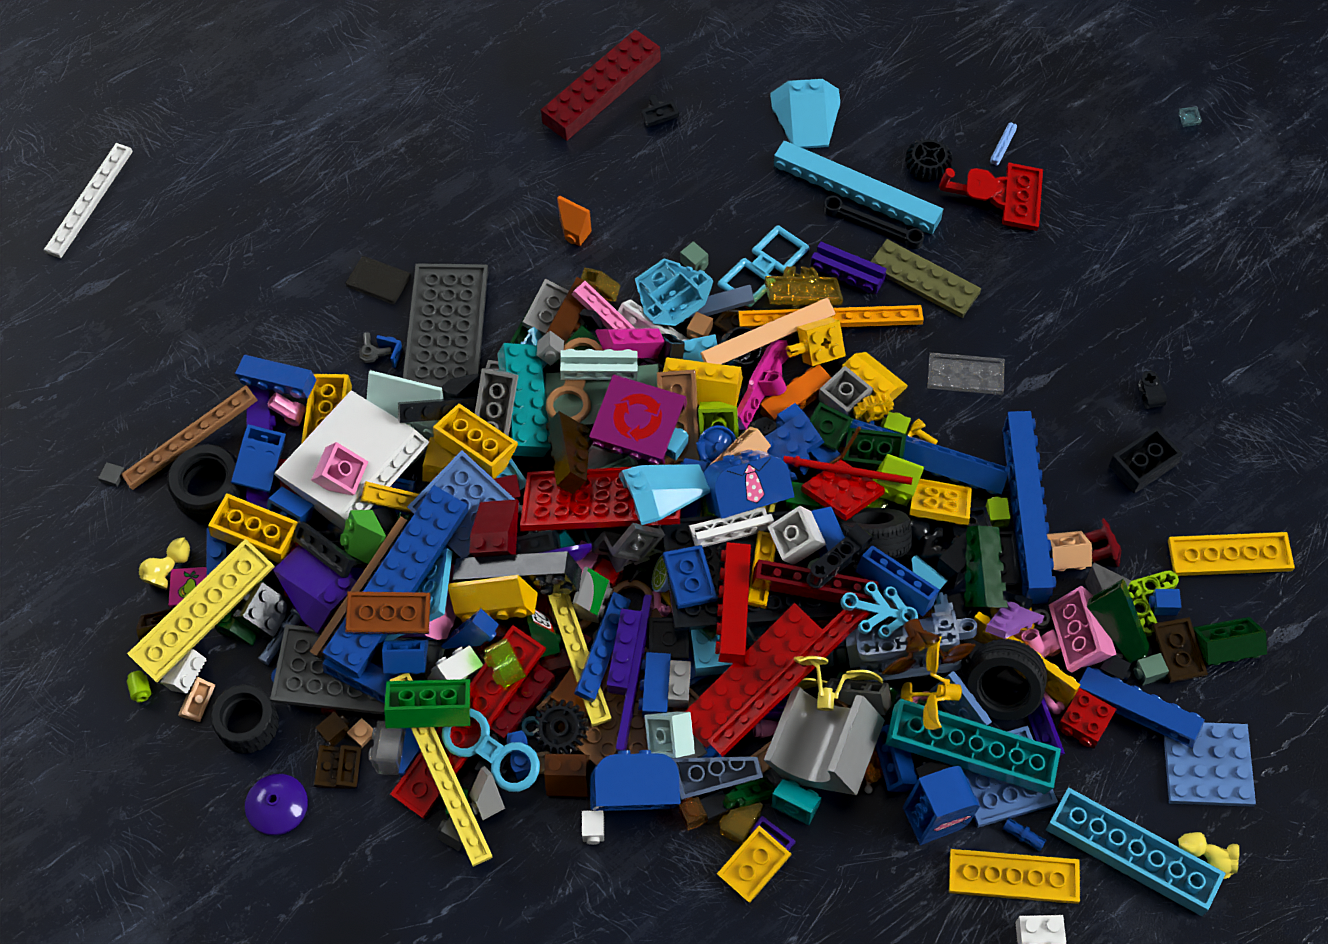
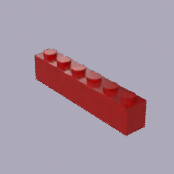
M727 542L725 550H721L720 561L724 562V568H720L719 580H723V586H719L718 598H722V604H718L717 616L721 617V623L717 622L716 635H720V639L716 641L715 654H719L718 662L743 664L751 544Z

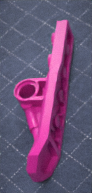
M787 340L772 342L766 348L752 374L747 391L737 408L738 427L740 430L748 428L765 396H778L786 391L787 387L782 377V364L789 358L787 351L790 350H786V347L789 346Z

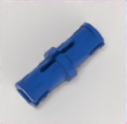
M1008 818L1003 827V830L1017 837L1018 841L1029 844L1039 852L1046 842V839L1030 831L1029 827H1024L1011 818Z

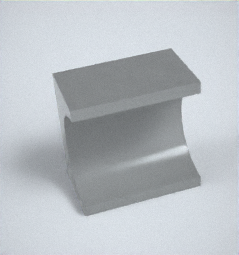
M795 687L790 693L764 761L782 779L787 781L793 780L801 786L857 795L885 720L864 696L856 695L851 708L834 706L833 711H822L817 709L816 698L806 693L801 687Z

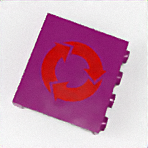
M613 374L591 430L590 441L593 446L611 449L616 454H628L629 457L635 460H640L641 458L647 460L651 465H665L664 457L682 409L685 410L687 406L686 396Z

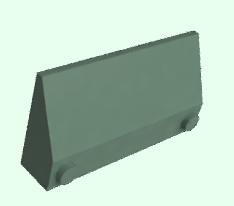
M659 365L638 366L637 380L634 381L658 388L657 372H659ZM560 372L546 373V399L554 389L564 386L565 380H561ZM586 380L584 391L590 398L591 410L581 424L590 425L595 423L611 380ZM564 394L555 400L553 407L556 412L560 411L572 417L581 412L583 402L574 394Z

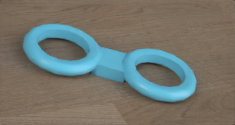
M470 709V717L476 719L481 727V736L472 747H456L450 737L452 727H442L441 738L445 748L451 754L458 757H471L479 754L489 761L495 783L500 788L509 792H520L529 788L536 781L540 771V761L537 753L530 746L521 742H511L503 746L490 737L488 721L481 712ZM513 751L525 753L531 762L529 775L518 783L505 781L500 773L502 759Z

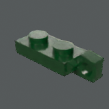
M767 777L736 785L733 790L725 795L726 797L722 803L727 809L734 808L736 805L739 807L752 805L771 799L775 787Z

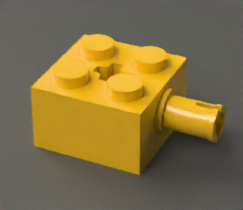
M831 317L798 326L797 331L800 343L786 347V350H790L787 351V355L790 358L802 354L803 362L811 366L846 356L840 320Z

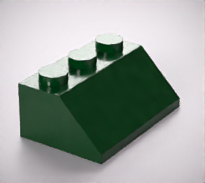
M849 428L846 445L857 428ZM861 429L845 454L843 461L855 468L876 471L887 454L904 459L906 434Z
M1250 617L1193 627L1203 660L1208 665H1219L1221 662L1227 661L1237 662L1243 658H1258L1260 655L1267 654L1266 631Z

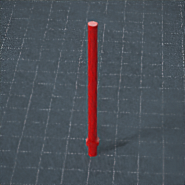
M784 456L783 459L786 464L794 465L796 468L802 466L912 485L913 477L802 459L800 456Z

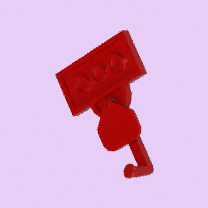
M1008 163L1006 177L995 178L987 170L974 168L968 173L967 185L950 182V179L955 176V172L951 168L946 169L939 184L940 190L966 195L977 200L986 201L989 199L994 206L1003 209V225L1034 231L1038 230L1043 169Z

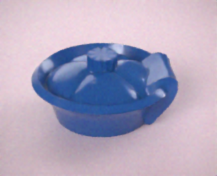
M720 425L707 428L696 442L700 460L708 462L710 465L736 440L734 433L727 427Z

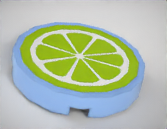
M662 555L655 564L651 582L652 589L659 593H665L669 589L667 570Z

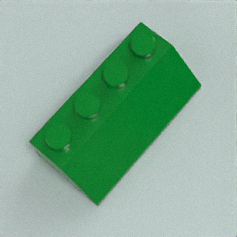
M470 679L386 681L384 707L386 728L470 726Z

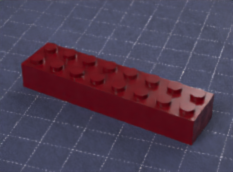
M635 29L541 109L542 123L568 141L661 61L660 46Z

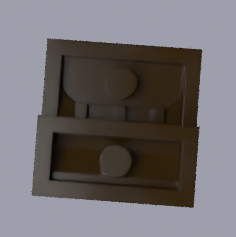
M319 745L313 787L357 788L361 747Z

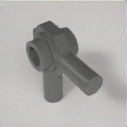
M370 333L363 334L364 346L359 350L361 361L370 363L374 362L378 356L392 354L391 347L377 349L371 345Z

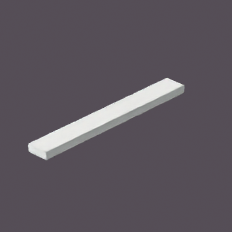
M118 143L114 145L44 248L45 253L62 258L133 152L130 147Z

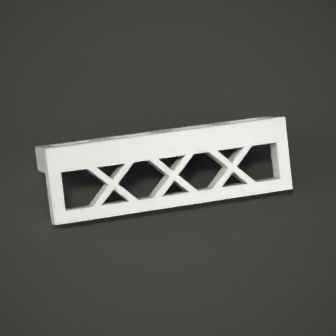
M631 299L623 302L618 309V312L635 328H659L661 334H672L682 341L689 340L669 325L653 324L645 316L643 308Z
M765 507L723 519L718 518L689 525V531L695 546L702 545V547L754 535L759 530L769 531L767 526L774 523L772 514L767 515ZM760 514L762 515L760 517L753 518V516ZM699 529H703V530H704V531H700V532H695V530H699Z

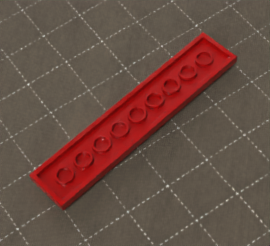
M512 625L470 683V709L481 712L487 719L490 727L546 648ZM471 717L470 726H454L451 728L450 734L452 743L459 748L474 746L481 736L479 722ZM438 727L436 733L456 775L468 757H458L451 754L445 748L441 738L442 727ZM420 752L390 795L425 819L441 795L422 752Z

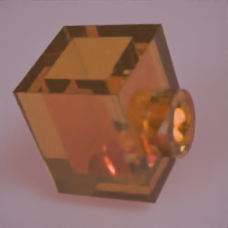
M689 797L681 802L679 813L688 831L707 823V814L699 797L694 799Z

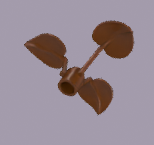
M917 618L907 621L904 624L908 635L906 638L908 645L905 650L909 655L894 661L881 672L882 675H896L910 670L916 664V660L912 659L913 653L935 645L939 642L940 637L924 630ZM975 643L959 644L948 652L942 651L939 647V653L943 656L941 661L942 663L958 662L969 655L976 645Z

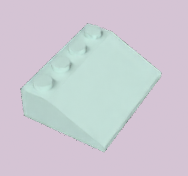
M369 371L367 400L397 419L398 402L443 399V391L440 387ZM440 420L407 422L405 424L429 439L434 437L433 426Z

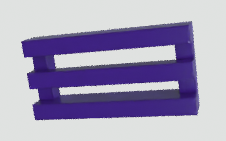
M763 816L760 817L749 831L751 835L758 826L764 824L788 842L785 845L765 830L788 851L796 842Z

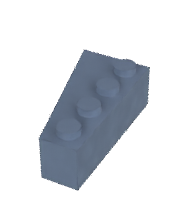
M758 757L671 758L679 770L681 800L764 777Z

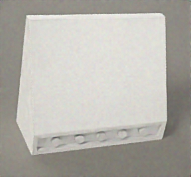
M350 391L280 466L274 475L301 498L312 503L314 509L344 531L345 521L348 519L350 510H370L374 506V504L360 501L364 482L367 481L391 487L408 467H412L422 456L429 441L412 427L398 422V419L355 392ZM335 442L368 461L355 495L329 491L311 481L325 447Z

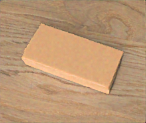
M196 677L194 683L190 686V690H188L178 716L200 722L215 684Z

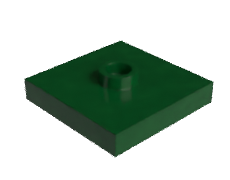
M819 402L809 419L824 441L821 446L833 452L837 451L854 422L853 418Z

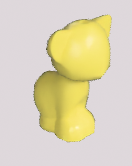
M185 537L175 539L169 544L167 557L162 559L148 558L141 563L139 575L142 581L167 590L168 580L166 576L174 568L175 563H185L188 561L190 545L185 540Z
M1201 832L1187 833L1178 839L1179 848L1196 857L1204 855L1208 864L1225 872L1226 874L1223 879L1229 878L1238 872V844H1231L1227 849L1207 844L1206 838Z

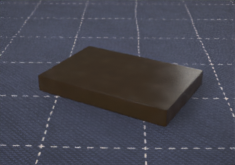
M1190 617L1155 623L1150 626L1158 654L1161 653L1169 670L1166 675L1168 684L1206 677L1208 675Z

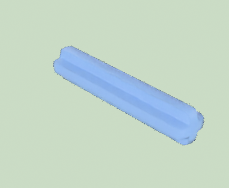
M1008 123L991 157V164L999 165L1016 131V124Z

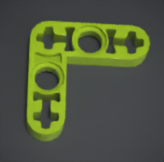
M1164 571L1131 581L1128 586V590L1131 588L1132 591H1136L1134 595L1132 592H1129L1134 606L1142 605L1145 608L1144 613L1137 612L1146 637L1152 636V631L1147 627L1144 628L1145 621L1148 626L1157 623L1146 599L1152 596L1154 590H1148L1145 587V583L1152 582L1156 589H1175L1179 578L1173 571ZM1166 577L1168 578V580H1173L1171 584L1169 582H1164Z

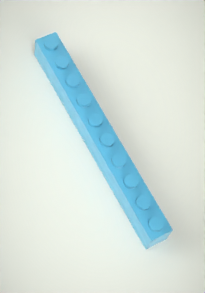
M783 141L774 155V166L778 169L803 178L812 184L819 185L828 191H833L858 204L870 207L874 211L888 215L890 218L900 220L906 225L916 227L923 232L933 234L942 219L943 208L787 141Z

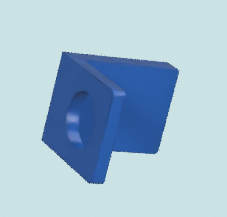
M377 335L376 340L379 348L391 347L393 353L390 359L393 368H396L403 352L401 341L393 337Z

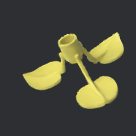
M819 656L794 657V661L799 664L814 665L816 667L818 680L804 678L796 687H801L805 690L818 686V710H834V699H838L839 692L846 679L877 680L883 684L882 678L872 671L851 670L846 671V674L842 675L835 693H833L832 688L822 687L828 681L821 679L820 665L828 664V659Z

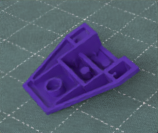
M300 545L273 569L302 621L317 634L328 625L332 619L331 614L343 603L347 597V592L351 591L364 571L363 568H352L349 576L342 578Z

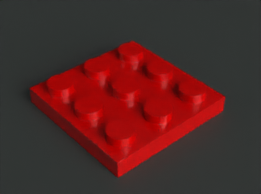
M841 459L834 463L837 465L852 467L851 465L847 464ZM824 470L804 483L801 491L825 508L832 507L834 514L846 521L884 495L885 488L867 477Z

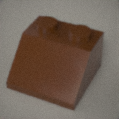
M545 754L544 777L547 796L589 797L590 755Z

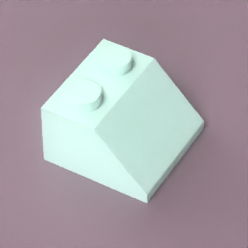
M691 712L645 715L648 750H651V753L665 754L670 758L695 754Z

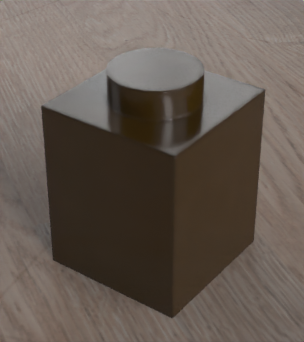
M333 712L315 728L329 746L334 747L348 735V725L350 723L343 715L338 716Z

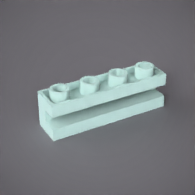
M593 349L561 350V380H611L613 374L637 380V351L630 349L623 351H614L612 349L595 351Z

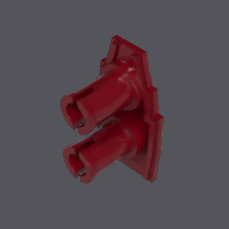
M1103 518L1101 520L1103 524L1101 529L1085 533L1091 544L1106 540L1109 543L1106 547L1092 550V559L1095 563L1111 558L1114 559L1115 565L1119 567L1122 550L1116 541L1115 535L1111 532L1108 522Z

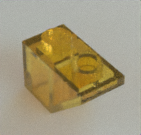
M584 267L581 279L596 286L595 290L605 300L616 302L620 284L603 271Z

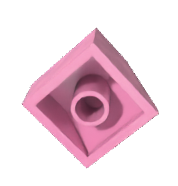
M335 442L325 447L311 481L329 491L355 495L368 461Z

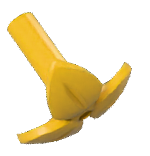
M917 419L911 425L910 430L906 434L911 437L916 435L922 440L933 444L938 442V440L921 430L925 427V424L920 419Z

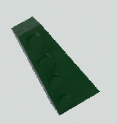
M967 526L965 607L1008 608L1007 601L1003 599V592L1006 591V586L1001 581V572L1004 571L1003 563L999 560V555L1002 553L999 527Z

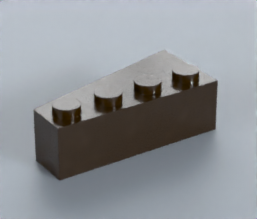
M558 411L546 424V430L550 432L548 441L552 444L553 448L551 458L555 461L553 466L557 486L574 494L587 481L590 428Z

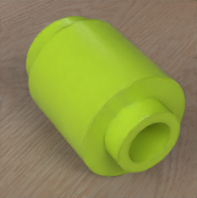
M143 671L130 673L127 685L131 699L136 702L146 701L151 696L147 676Z

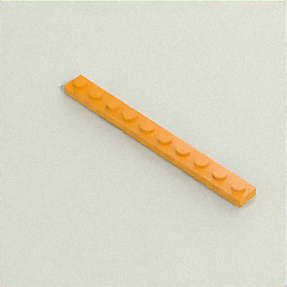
M921 305L833 308L836 314L831 317L840 320L841 327L920 325L924 321ZM800 309L738 311L739 327H747L753 330Z

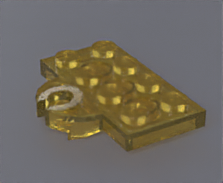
M787 266L783 276H765L764 282L770 304L811 305L828 297L832 306L842 305L843 297L837 277H819L813 267L807 268L802 266L801 273L797 274L795 273V266Z

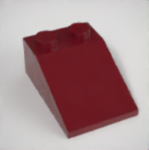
M518 499L480 502L470 534L469 553L473 557L516 555Z

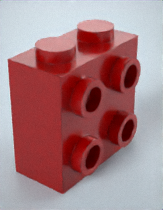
M1079 688L1057 728L1063 734L1078 739L1082 745L1095 748L1117 708Z

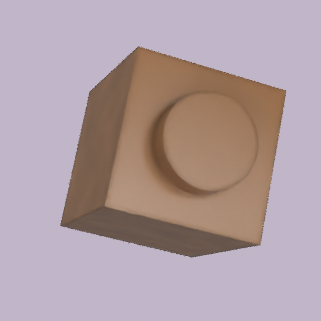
M696 312L687 327V338L694 339L709 336L713 329V318Z

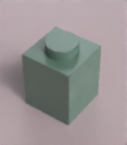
M692 242L680 252V262L686 267H692L695 271H703L708 266V253L695 242Z
M1161 653L1139 659L1134 666V675L1137 680H1140L1142 685L1165 679L1169 672Z

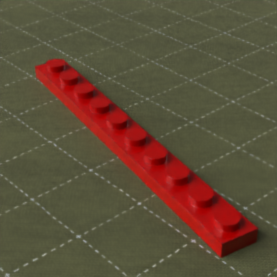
M855 608L851 611L843 609L822 629L823 632L809 642L794 657L819 656L826 658L871 613ZM793 657L707 742L723 757L794 689L815 666L799 664L794 661Z

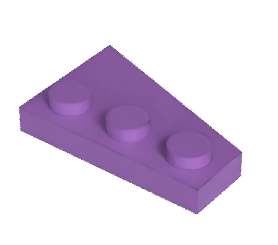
M1007 602L1008 608L999 609L987 624L985 632L1006 639L1019 633L1022 628H1031L1033 623H1042L1044 615L1020 607L1017 603Z

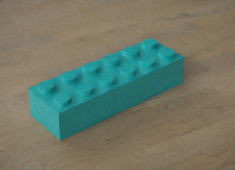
M503 343L497 353L499 370L518 375L509 437L518 442V446L512 456L545 457L551 448V444L548 441L549 431L546 430V424L548 423L547 411L545 409L546 397L542 360L537 356V345Z

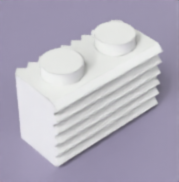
M191 649L162 678L161 683L171 691L188 693L190 686L194 683V679L198 676V672H200L204 662H206V658L196 650Z

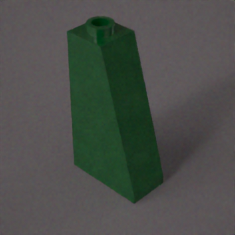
M1124 579L1090 597L1087 608L1128 662L1132 663L1145 658L1148 653L1149 643Z

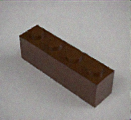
M576 277L546 334L549 331L553 332L564 340V344L571 337L572 332H576L581 325L578 322L581 318L579 314L583 309H587L572 295L573 291L584 282L579 277ZM588 283L592 288L596 289V286Z

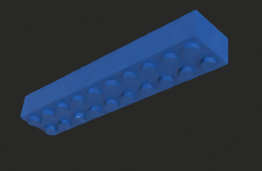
M1031 411L1008 412L1002 431L1006 464L1010 468L1008 481L1022 579V596L1033 599L1032 604H1047L1050 596L1053 595V588H1056V578L1052 576L1051 571L1054 568L1053 558H1050L1049 552H1051V541L1047 539V534L1049 533V524L1045 522L1047 507L1046 504H1043L1042 500L1044 499V487L1040 485L1042 470L1038 469L1040 454L1036 452L1038 445L1037 435H1034L1036 422L1035 418H1032Z
M433 485L363 592H416L467 515L468 504ZM345 618L322 653L325 659L360 678L388 634L346 633Z

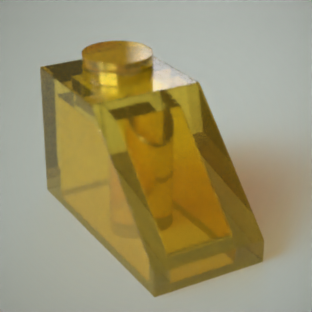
M751 804L730 810L728 815L724 814L718 825L720 826V834L742 845L747 839L749 831L759 818L763 804Z

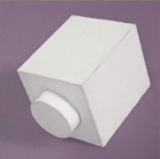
M582 811L583 842L594 845L604 841L603 811Z

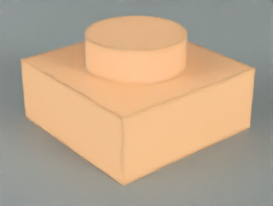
M362 718L347 732L348 736L362 748L377 734Z

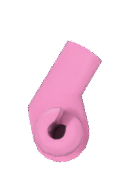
M652 591L654 595L653 609L657 608L662 617H667L671 613L670 606L661 603V594L659 592Z
M1045 691L1044 699L1048 709L1054 715H1060V712L1065 710L1064 704L1061 701L1055 703Z

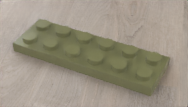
M888 239L870 261L887 268V279L961 318L964 317L981 292L980 287Z

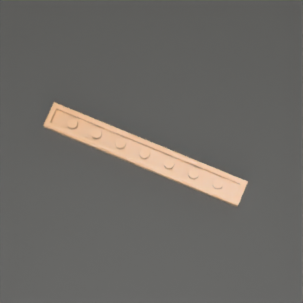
M827 297L702 351L700 355L706 363L724 364L797 332L798 326L832 317L836 313Z

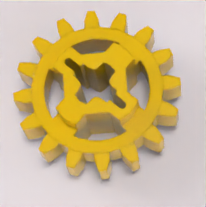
M877 393L876 396L870 395L865 397L863 402H858V406H855L852 412L857 420L867 421V423L873 420L879 421L883 419V415H887L889 411L893 410L894 403L890 395H886V393L880 395Z

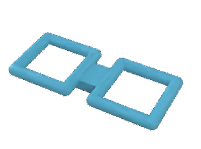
M775 226L752 249V253L758 257L753 262L742 258L718 281V286L724 291L734 289L727 283L745 266L767 281L753 294L756 303L776 283V279L769 275V273L774 268L783 274L786 273L809 250V245L781 226ZM777 234H780L800 248L784 265L762 251ZM755 303L749 304V305H746V306L751 307V306H753Z

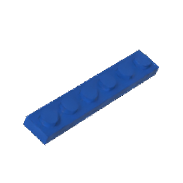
M614 591L608 600L574 692L575 695L591 703L596 699L614 649L621 608L628 609L631 602L630 599Z

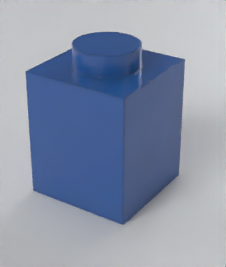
M1155 589L1152 596H1149V605L1152 608L1153 614L1177 616L1181 609L1180 590Z

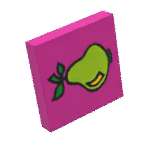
M207 567L171 570L170 608H175L207 577Z

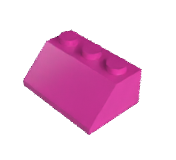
M659 328L596 329V334L603 351L606 349L614 351L630 349L637 351L638 358H658L665 343Z

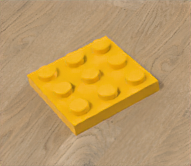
M920 479L914 496L911 498L909 515L917 518L924 517L936 521L953 522L958 525H968L972 488Z

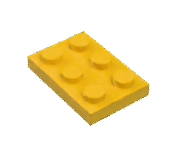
M758 826L717 875L748 903H751L792 854L762 827Z

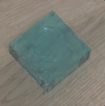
M1197 106L1179 110L1183 127L1201 124L1202 119Z

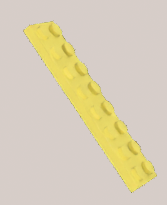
M245 539L127 654L158 682L275 566Z

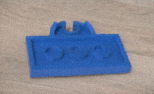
M804 412L765 436L771 445L767 453L782 460L784 456H800L802 459L811 460L808 453L824 443ZM787 464L791 481L798 480L796 474L791 472L794 465ZM800 466L801 473L805 475L809 468Z

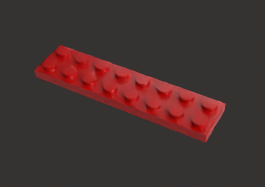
M796 603L745 652L743 664L733 663L685 711L691 712L693 735L707 749L711 746L707 740L797 653L823 632Z

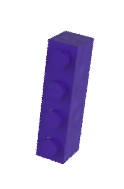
M621 608L607 680L608 693L626 695L642 615L641 611Z

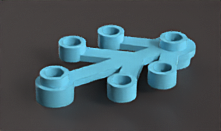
M868 582L864 586L865 594L872 596L878 605L860 601L856 594L851 592L846 593L840 600L842 608L847 611L855 608L876 613L875 616L868 620H863L858 625V630L862 634H867L873 626L887 617L896 618L889 625H883L878 629V635L882 639L888 638L894 630L902 625L904 626L909 621L904 617L905 614L910 617V620L918 619L917 611L912 607H906L897 595V590L892 586L884 590L883 596L878 591L876 583ZM868 586L873 587L874 591H870ZM887 591H891L893 596H889ZM885 599L892 600L897 609L890 608ZM845 600H849L851 602V606H848L845 603ZM862 624L867 625L868 630L863 629ZM882 629L887 630L888 634H883Z

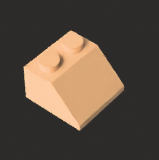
M1082 531L1047 534V539L1051 541V552H1049L1050 558H1053V570L1065 571L1069 568L1082 570L1092 566V544Z

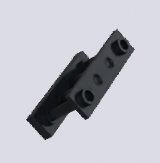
M298 522L292 540L342 578H347L352 568H363L365 570L368 565L347 554L340 542V536L344 531L334 523L329 522L326 531H316L306 522Z

